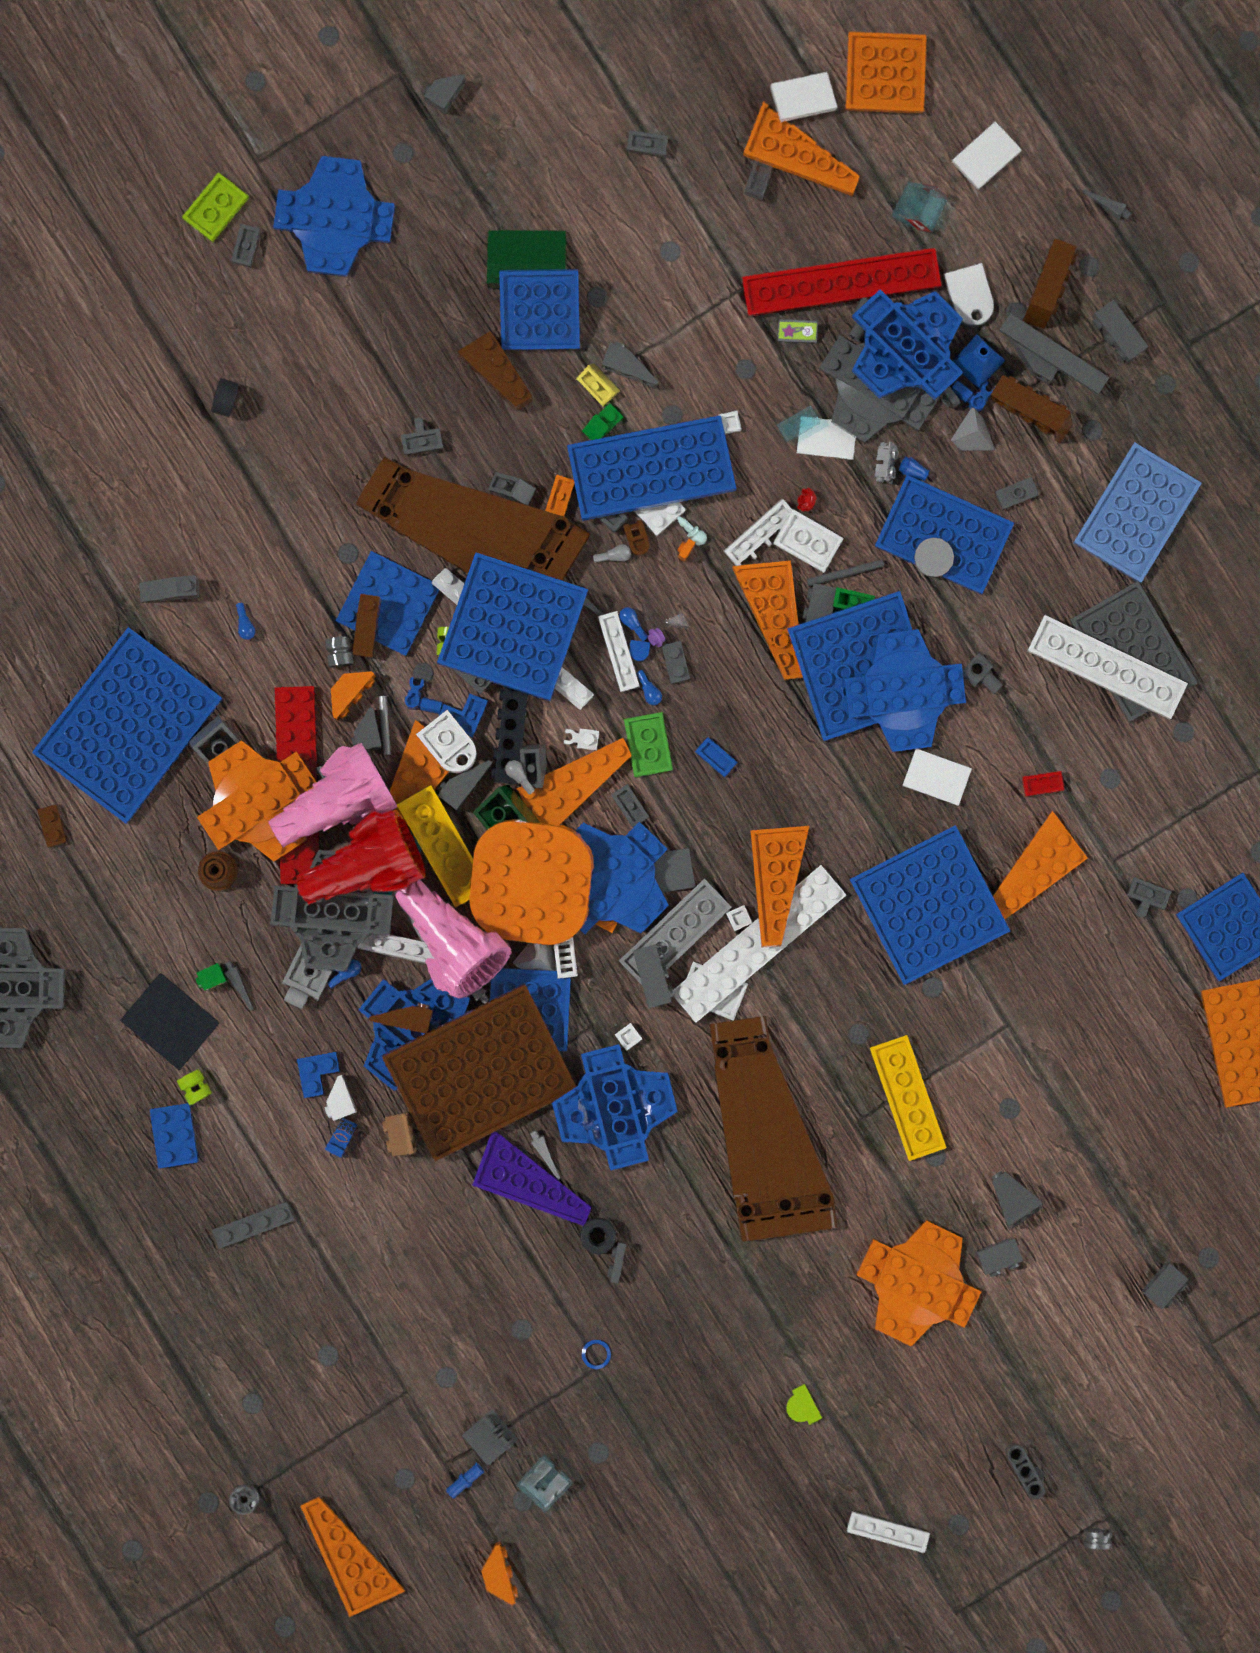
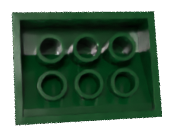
M488 230V289H500V270L566 269V230Z

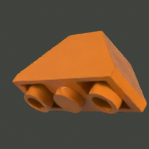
M372 671L343 674L331 688L333 717L337 721L340 718L343 720L350 712L348 708L353 703L357 704L363 697L361 693L365 688L370 689L376 680L374 678L376 675Z
M496 1542L482 1567L486 1590L513 1605L519 1596L516 1585L512 1586L510 1578H513L511 1566H507L505 1558H508L505 1546H501V1542Z

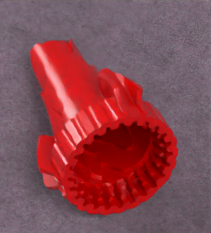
M390 810L385 813L371 812L349 832L350 837L354 839L350 845L337 850L334 853L335 855L322 860V864L296 876L299 894L308 904H311L322 898L328 900L337 895L348 894L359 889L361 891L369 888L372 891L404 890L409 884L425 878L426 873L420 852L406 822L397 810Z

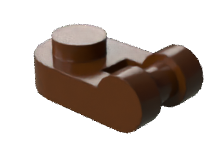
M642 519L637 520L636 523L631 525L629 523L624 524L623 528L631 552L636 556L645 555L649 551L650 545ZM639 530L640 535L633 537L632 532Z

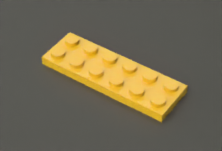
M429 785L396 805L456 908L470 900L473 858L433 787Z
M908 1035L870 1047L869 1049L908 1161L946 1149Z

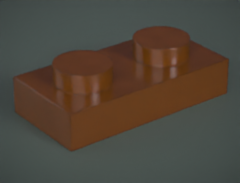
M55 804L37 809L47 848L68 843L58 805Z

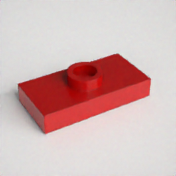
M1062 771L1022 777L1025 797L1065 790Z

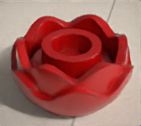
M808 487L801 490L802 495L797 500L799 504L797 508L801 512L813 509L816 502V494Z

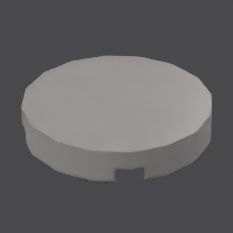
M939 538L924 540L919 544L914 556L915 565L922 574L933 578L947 573L954 560L953 550L950 545Z

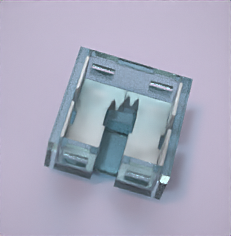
M543 1454L520 1478L516 1486L546 1513L573 1484V1481L562 1470L558 1472L555 1469L556 1464Z

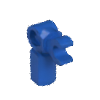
M959 381L951 388L961 401L969 404V409L974 408L977 412L983 409L988 401V397H991L992 391L988 392L986 390L987 381L981 386V392H977L975 396L969 388Z
M411 677L409 681L411 690H408L405 697L406 707L410 710L420 708L422 711L440 714L443 702L425 697L420 699V690L425 685L424 679H421L420 685L415 686L413 684L414 677Z

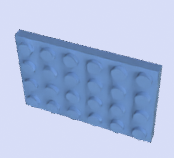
M1134 442L1073 543L1133 580L1142 583L1200 487L1201 482Z

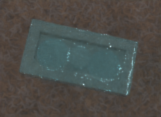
M810 405L777 424V428L787 443L820 424V420Z

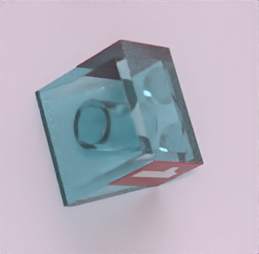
M907 182L891 217L917 230L932 232L949 197L937 186Z

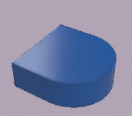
M631 640L629 651L631 658L635 661H644L649 655L650 642Z

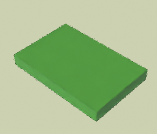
M663 713L624 719L628 746L632 754L631 763L634 778L673 771Z

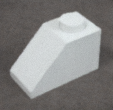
M344 1075L337 1077L326 1102L327 1107H325L327 1116L328 1118L332 1117L333 1121L357 1112Z

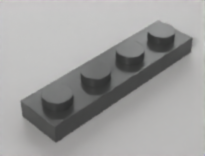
M287 1201L213 1229L212 1232L220 1249L294 1221V1217Z

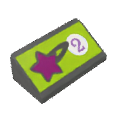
M779 319L777 342L817 343L818 321Z

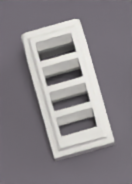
M573 937L565 942L554 944L558 979L578 976ZM570 945V948L558 949V946ZM571 952V956L559 957V953ZM572 960L570 964L560 965V961ZM573 967V971L561 972L562 968Z

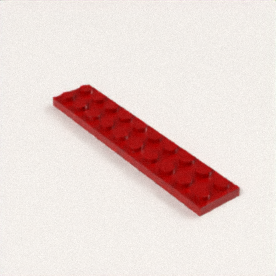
M935 248L742 277L748 317L861 300L863 297L869 299L880 289L889 296L941 288Z
M274 687L277 762H282L297 752L318 782L315 769L317 768L315 687ZM319 831L307 836V841L280 858L281 885L297 884L296 876L310 869L318 850H320Z

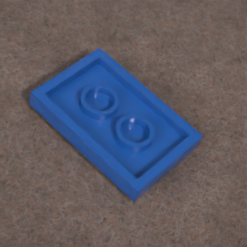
M186 1103L150 1109L158 1168L199 1162L191 1106Z

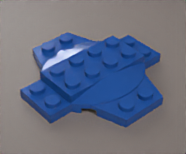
M322 156L309 183L305 184L297 192L278 189L273 228L274 230L294 232L296 237L302 242L306 267L309 273L347 277L357 257V252L361 247L366 246L370 241L390 243L395 204L375 201L367 191L361 160Z
M880 289L852 315V318L865 331V346L852 372L879 399L904 387H918L919 389L922 388L935 401L963 374V371L950 359L949 345L963 318L936 291L913 301L911 304L905 305L894 303Z
M919 629L878 634L873 665L866 670L863 676L844 678L848 718L869 716L877 722L892 752L931 747L937 718L944 711L945 707L952 704L966 703L962 663L941 665L932 658Z
M583 822L575 831L589 845L593 855L594 869L592 870L589 914L580 930L586 934L598 921L614 920L641 934L668 906L654 878V863L668 849L640 822L625 836H611Z
M383 979L358 1010L369 1019L371 1016L410 1006H418V1003L430 1005L429 1009L433 1010L429 1031L465 1014L470 998L467 996L459 999L451 996L448 991L438 990L432 979L414 990L398 991ZM373 1022L375 1038L364 1067L389 1088L396 1091L398 1088L382 1059V1055L425 1033Z
M620 1044L581 1054L585 1074L578 1086L552 1102L561 1141L594 1144L606 1152L610 1170L649 1161L644 1141L648 1137L651 1128L678 1112L668 1073L636 1071L624 1063Z

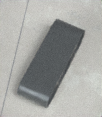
M1010 1443L1005 1449L1007 1459L1029 1497L1040 1499L1045 1493L1044 1485L1025 1450L1017 1443ZM1015 1448L1020 1449V1455L1017 1458H1012L1010 1455L1011 1451ZM1028 1466L1030 1468L1029 1474L1022 1476L1020 1474L1021 1468ZM1033 1484L1039 1485L1037 1493H1030V1487Z

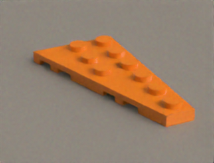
M763 101L743 156L853 196L860 176L844 163L833 158L831 153L819 147L813 139L795 125H791L787 121L780 122L778 112L775 113Z
M416 720L390 789V794L396 804L429 785L435 791L450 773L439 764L416 735L425 728ZM398 807L395 808V809H393V810H397V811L400 813V815L403 817V815H402V813L400 812V810H399Z
M621 738L546 774L543 787L534 788L535 791L530 795L523 786L517 788V791L522 801L541 824L557 826L580 807L632 754L624 738Z
M1053 811L1048 815L1043 825L993 894V898L1004 920L1088 859Z
M809 826L750 831L761 948L782 945Z

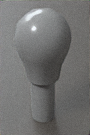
M620 544L606 553L593 555L594 562L606 560L626 561L631 557V549L625 544Z
M516 760L509 761L505 766L507 775L517 783H520L529 795L533 793L535 789L526 779L527 776L521 763Z

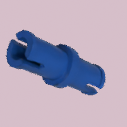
M475 1463L466 1473H461L459 1479L446 1488L448 1494L455 1499L465 1488H470L472 1482L485 1473L483 1468L478 1463Z

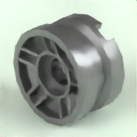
M242 1484L235 1488L229 1499L232 1510L241 1515L251 1513L259 1502V1493L256 1488L248 1484ZM242 1496H246L248 1498V1501L244 1504L241 1503Z
M1088 1528L1084 1530V1535L1086 1536L1084 1547L1091 1549L1112 1548V1542L1110 1541V1538L1113 1537L1112 1530L1101 1528Z

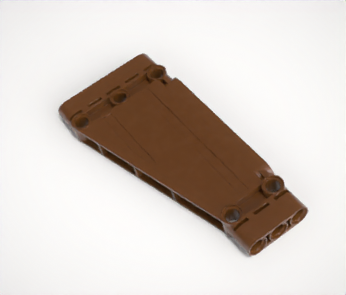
M386 456L381 460L356 502L357 506L376 516L382 522L389 524L395 531L467 574L475 552L563 581L590 537L589 532L570 522L564 516L406 469ZM410 475L411 481L409 483H402V476ZM384 508L391 510L390 515L387 517H383L380 514ZM558 522L566 524V528L562 531L557 530L555 526ZM538 555L546 557V561L543 564L535 562V558Z
M766 1016L709 1024L715 1060L714 1068L741 1241H753L837 1228L834 1196L771 1047ZM766 1034V1037L754 1038L756 1035ZM747 1037V1040L734 1041L736 1038ZM727 1040V1043L715 1044V1041ZM759 1041L766 1042V1051L759 1052L756 1049ZM719 1047L727 1048L728 1055L725 1058L718 1057L717 1050ZM824 1193L829 1194V1202L821 1204L819 1201L820 1195ZM784 1199H788L791 1203L790 1208L787 1210L780 1208V1202ZM744 1205L751 1207V1213L747 1216L742 1215L740 1212L741 1207ZM832 1207V1209L820 1211V1209ZM813 1210V1212L800 1214V1212ZM793 1213V1215L780 1217V1215ZM774 1216V1218L762 1219V1220L760 1219V1218H764V1217ZM754 1219V1221L741 1223V1221Z

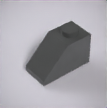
M461 74L435 80L424 91L425 102L445 114L465 85V76Z
M498 472L495 473L488 488L489 491L527 506L536 489L520 478Z
M374 708L368 709L354 731L355 737H352L353 746L362 743L366 751L383 748Z
M545 744L525 745L520 749V758L524 773L527 776L526 779L533 788H542L547 765Z

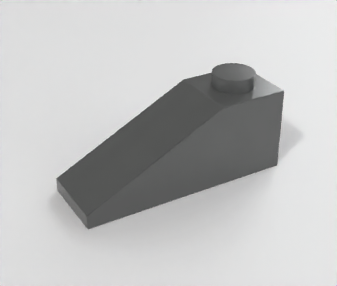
M619 342L609 344L602 362V369L657 389L658 381L629 349H626L624 344Z
M196 575L139 583L141 603L200 598L199 579Z
M488 760L450 779L447 783L444 781L437 790L440 792L438 797L458 811L493 763Z

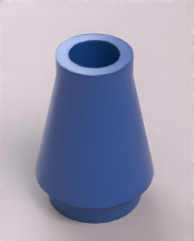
M906 456L899 467V471L903 475H909L925 481L929 474V470L912 457Z

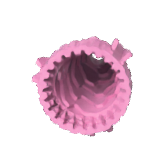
M360 743L351 748L345 746L338 748L320 769L322 775L327 777L312 784L314 788L298 796L295 802L284 807L282 813L276 815L268 822L282 847H285L303 836H309L322 829L327 831L341 822L343 824L350 822L351 825L358 824L373 811L385 813L398 806L363 744Z
M421 880L409 884L406 889L399 890L396 893L395 897L398 903L412 918L414 927L419 931L421 938L435 958H428L425 963L427 964L431 979L438 990L448 991L451 996L459 999L467 997L493 979L508 961L511 948L496 932L487 933L475 927L467 917L460 915L449 903L446 904L435 891L431 892Z

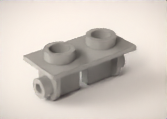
M889 442V445L888 443H881L878 446L877 461L884 462L883 464H876V482L884 483L885 480L892 484L896 476L894 465L895 459L898 458V448L892 442Z

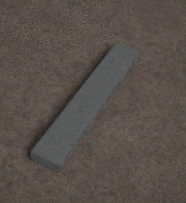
M1011 313L999 330V332L1096 395L1100 393L1109 379L1108 376Z

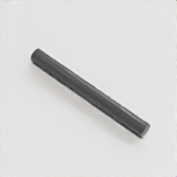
M881 559L806 579L809 587L813 586V584H821L884 567V562Z

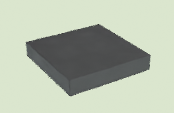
M689 848L665 852L654 863V878L662 893L695 887Z

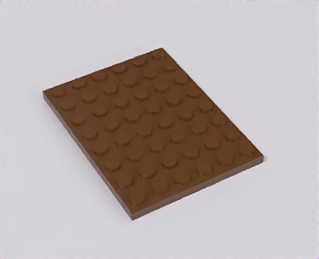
M525 984L382 1055V1059L435 1162L554 1102L576 1087Z

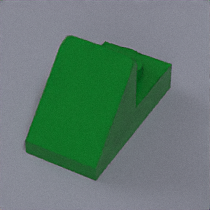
M609 403L598 415L595 414L582 432L590 440L604 438L624 417Z
M836 587L832 607L843 610L873 600L875 596Z

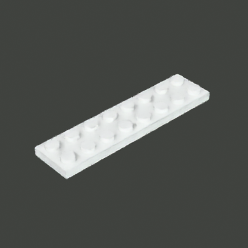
M1044 615L1027 650L1169 720L1172 718L1188 684Z

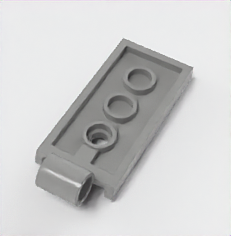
M301 945L282 984L290 986L284 1001L303 1009L309 996L317 1001L319 1000L332 971L314 969V973L308 975Z

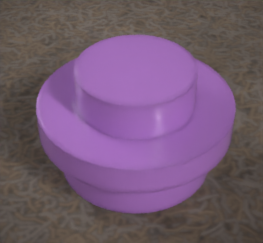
M658 628L649 630L648 640L653 646H662V643L665 642V637L661 630Z

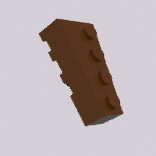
M1056 238L1054 239L1036 283V288L1029 301V307L1023 317V322L1044 329L1051 314H1056L1059 304L1056 302L1058 298H1062L1065 287L1062 285L1070 277L1071 271L1068 269L1070 265H1074L1077 254H1074L1077 246Z
M491 331L457 351L458 356L484 379L516 412L533 402L531 393Z
M1003 375L991 393L993 402L1014 415L1018 412L1019 417L1028 424L1035 423L1040 429L1039 431L1045 435L1051 433L1056 436L1055 441L1061 444L1073 425L1071 412L1068 407L1063 404L1057 405L1053 403L1050 397L1037 394L1028 385L1025 387L1020 385L1019 381L1014 377L1009 376L1008 378Z

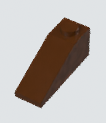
M360 593L353 655L373 657L382 602L380 596Z
M418 1003V1006H410L371 1016L368 1021L427 1034L433 1010L429 1009L430 1005Z

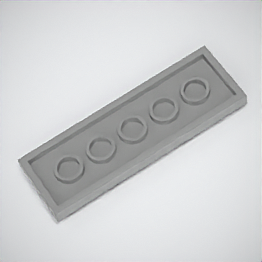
M703 879L629 950L619 962L642 985L633 950L656 944L657 948L661 947L664 958L660 959L662 967L666 966L668 969L732 907Z

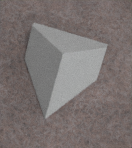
M971 408L951 441L961 451L995 450L983 417L974 408Z
M528 943L513 962L517 967L524 970L557 971L551 945Z

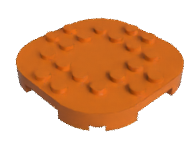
M514 819L500 822L488 829L479 839L473 857L470 907L477 923L487 933L496 932L502 939L554 945L565 942L573 937L585 924L590 909L588 907L594 860L589 845L586 844L578 832L563 825L556 826Z

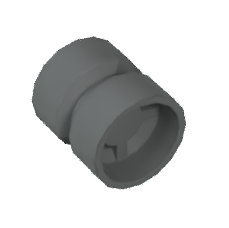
M349 636L325 639L326 651L330 652L327 656L329 668L354 665L353 653L349 652V649L352 648Z

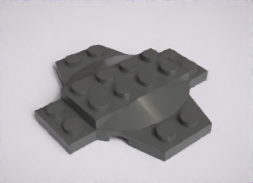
M840 335L819 367V370L835 379L839 392L831 423L863 443L868 441L888 423L902 421L918 431L939 397L934 401L922 388L904 387L879 399L852 372L865 343L855 345Z
M318 850L310 869L322 864V860L335 855V851ZM297 885L295 887L274 886L270 925L291 928L296 936L300 938L306 969L346 972L358 945L368 936H371V934L390 936L394 896L373 894L369 888L363 891L359 889L348 894H340L328 900L322 898L308 904L299 894Z
M0 928V1048H23L33 1019L44 1008L64 1009L65 969L45 968L35 958L26 928Z

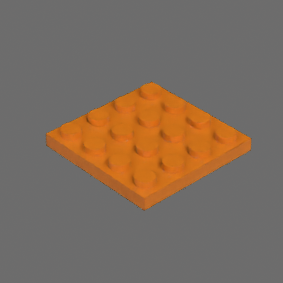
M849 32L845 111L923 114L926 35Z

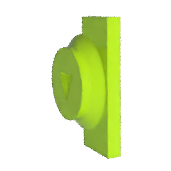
M805 1384L793 1389L794 1395L790 1397L786 1406L790 1418L797 1422L808 1421L809 1425L822 1419Z

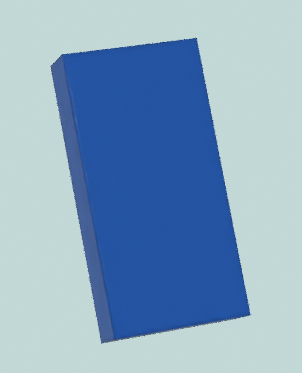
M709 737L695 751L697 755L724 778L738 763Z

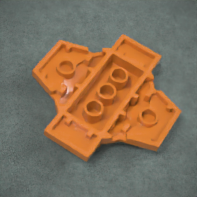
M241 740L208 762L216 793L213 807L199 815L197 819L218 850H221L234 840L249 842L275 862L307 841V836H303L282 847L268 822L276 815L282 813L284 807L295 802L298 796L314 788L312 784L317 782L297 752L282 762L266 760Z
M926 1220L905 1243L889 1247L875 1239L872 1240L856 1275L873 1283L879 1297L875 1322L876 1330L912 1346L933 1324L946 1319L965 1328L981 1291L963 1282V1277L959 1270L962 1237Z

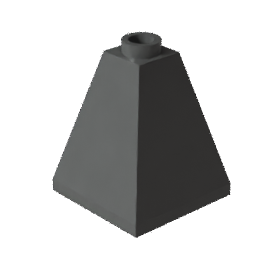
M1000 1171L992 1176V1184L1009 1231L1042 1209L1043 1203L1006 1172L1002 1173Z

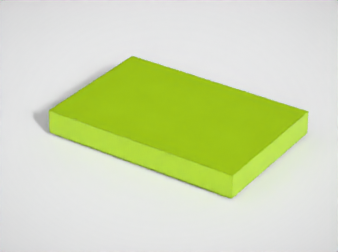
M218 172L184 213L182 219L213 243L247 202L249 196Z

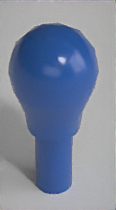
M238 603L236 604L239 616L238 634L242 639L250 640L256 634V629L246 615L244 604Z
M630 607L623 608L619 613L620 621L631 630H634L641 641L647 639L648 636L641 628L635 610Z
M643 670L638 671L636 675L643 685L642 688L646 702L652 706L658 705L662 700V693L652 682H649Z
M352 959L346 972L339 971L338 975L327 982L329 987L333 988L341 981L359 975L362 970L361 963L358 960Z

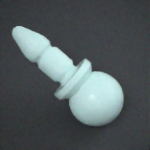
M680 516L677 517L679 524L689 532L687 536L696 542L695 545H703L706 542L707 536L704 531L698 530L697 526L693 527L686 519Z

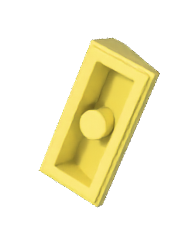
M594 363L588 365L576 378L603 407L620 392L614 383Z

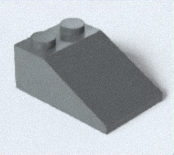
M218 715L191 738L189 743L192 749L209 766L208 762L241 740Z

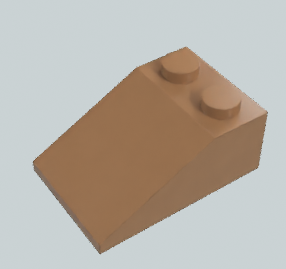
M410 1112L386 1116L382 1124L384 1133H388L389 1141H386L388 1153L392 1152V1156L415 1153L417 1146Z

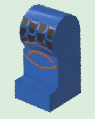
M343 1117L325 1150L341 1158L357 1128V1124Z

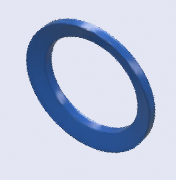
M591 1340L583 1347L582 1359L588 1367L600 1369L605 1367L610 1361L611 1351L605 1342ZM592 1344H601L607 1351V1358L601 1365H592L586 1359V1350Z

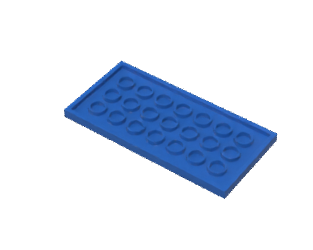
M721 415L567 445L582 521L736 491Z

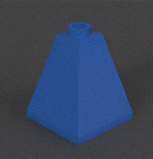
M977 334L952 361L963 371V375L980 389L1006 360Z

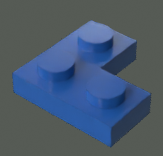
M469 694L462 711L444 704L439 716L448 710L466 734L473 738L488 701Z
M337 1052L297 1059L304 1098L324 1095L321 1075L340 1071Z

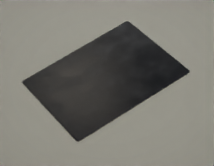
M162 973L154 979L120 1020L178 1070L185 1065L219 1024L215 1018Z

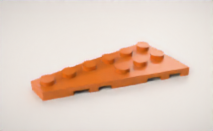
M791 561L733 566L732 569L783 679L803 678L787 630L789 627L798 625Z
M320 1496L301 1504V1509L349 1617L405 1592V1589Z

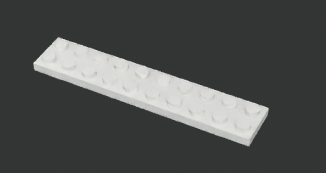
M820 865L795 886L781 946L761 948L758 918L673 990L674 998L694 1022H698L843 899L846 894Z

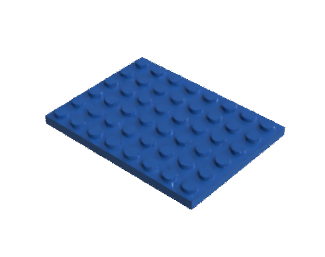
M128 627L32 753L125 824H128L223 698Z

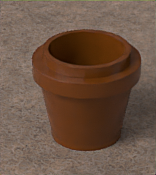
M214 851L205 855L200 861L198 876L205 887L214 891H222L235 883L238 876V866L234 858L229 854ZM215 866L219 868L217 874L212 872V868Z

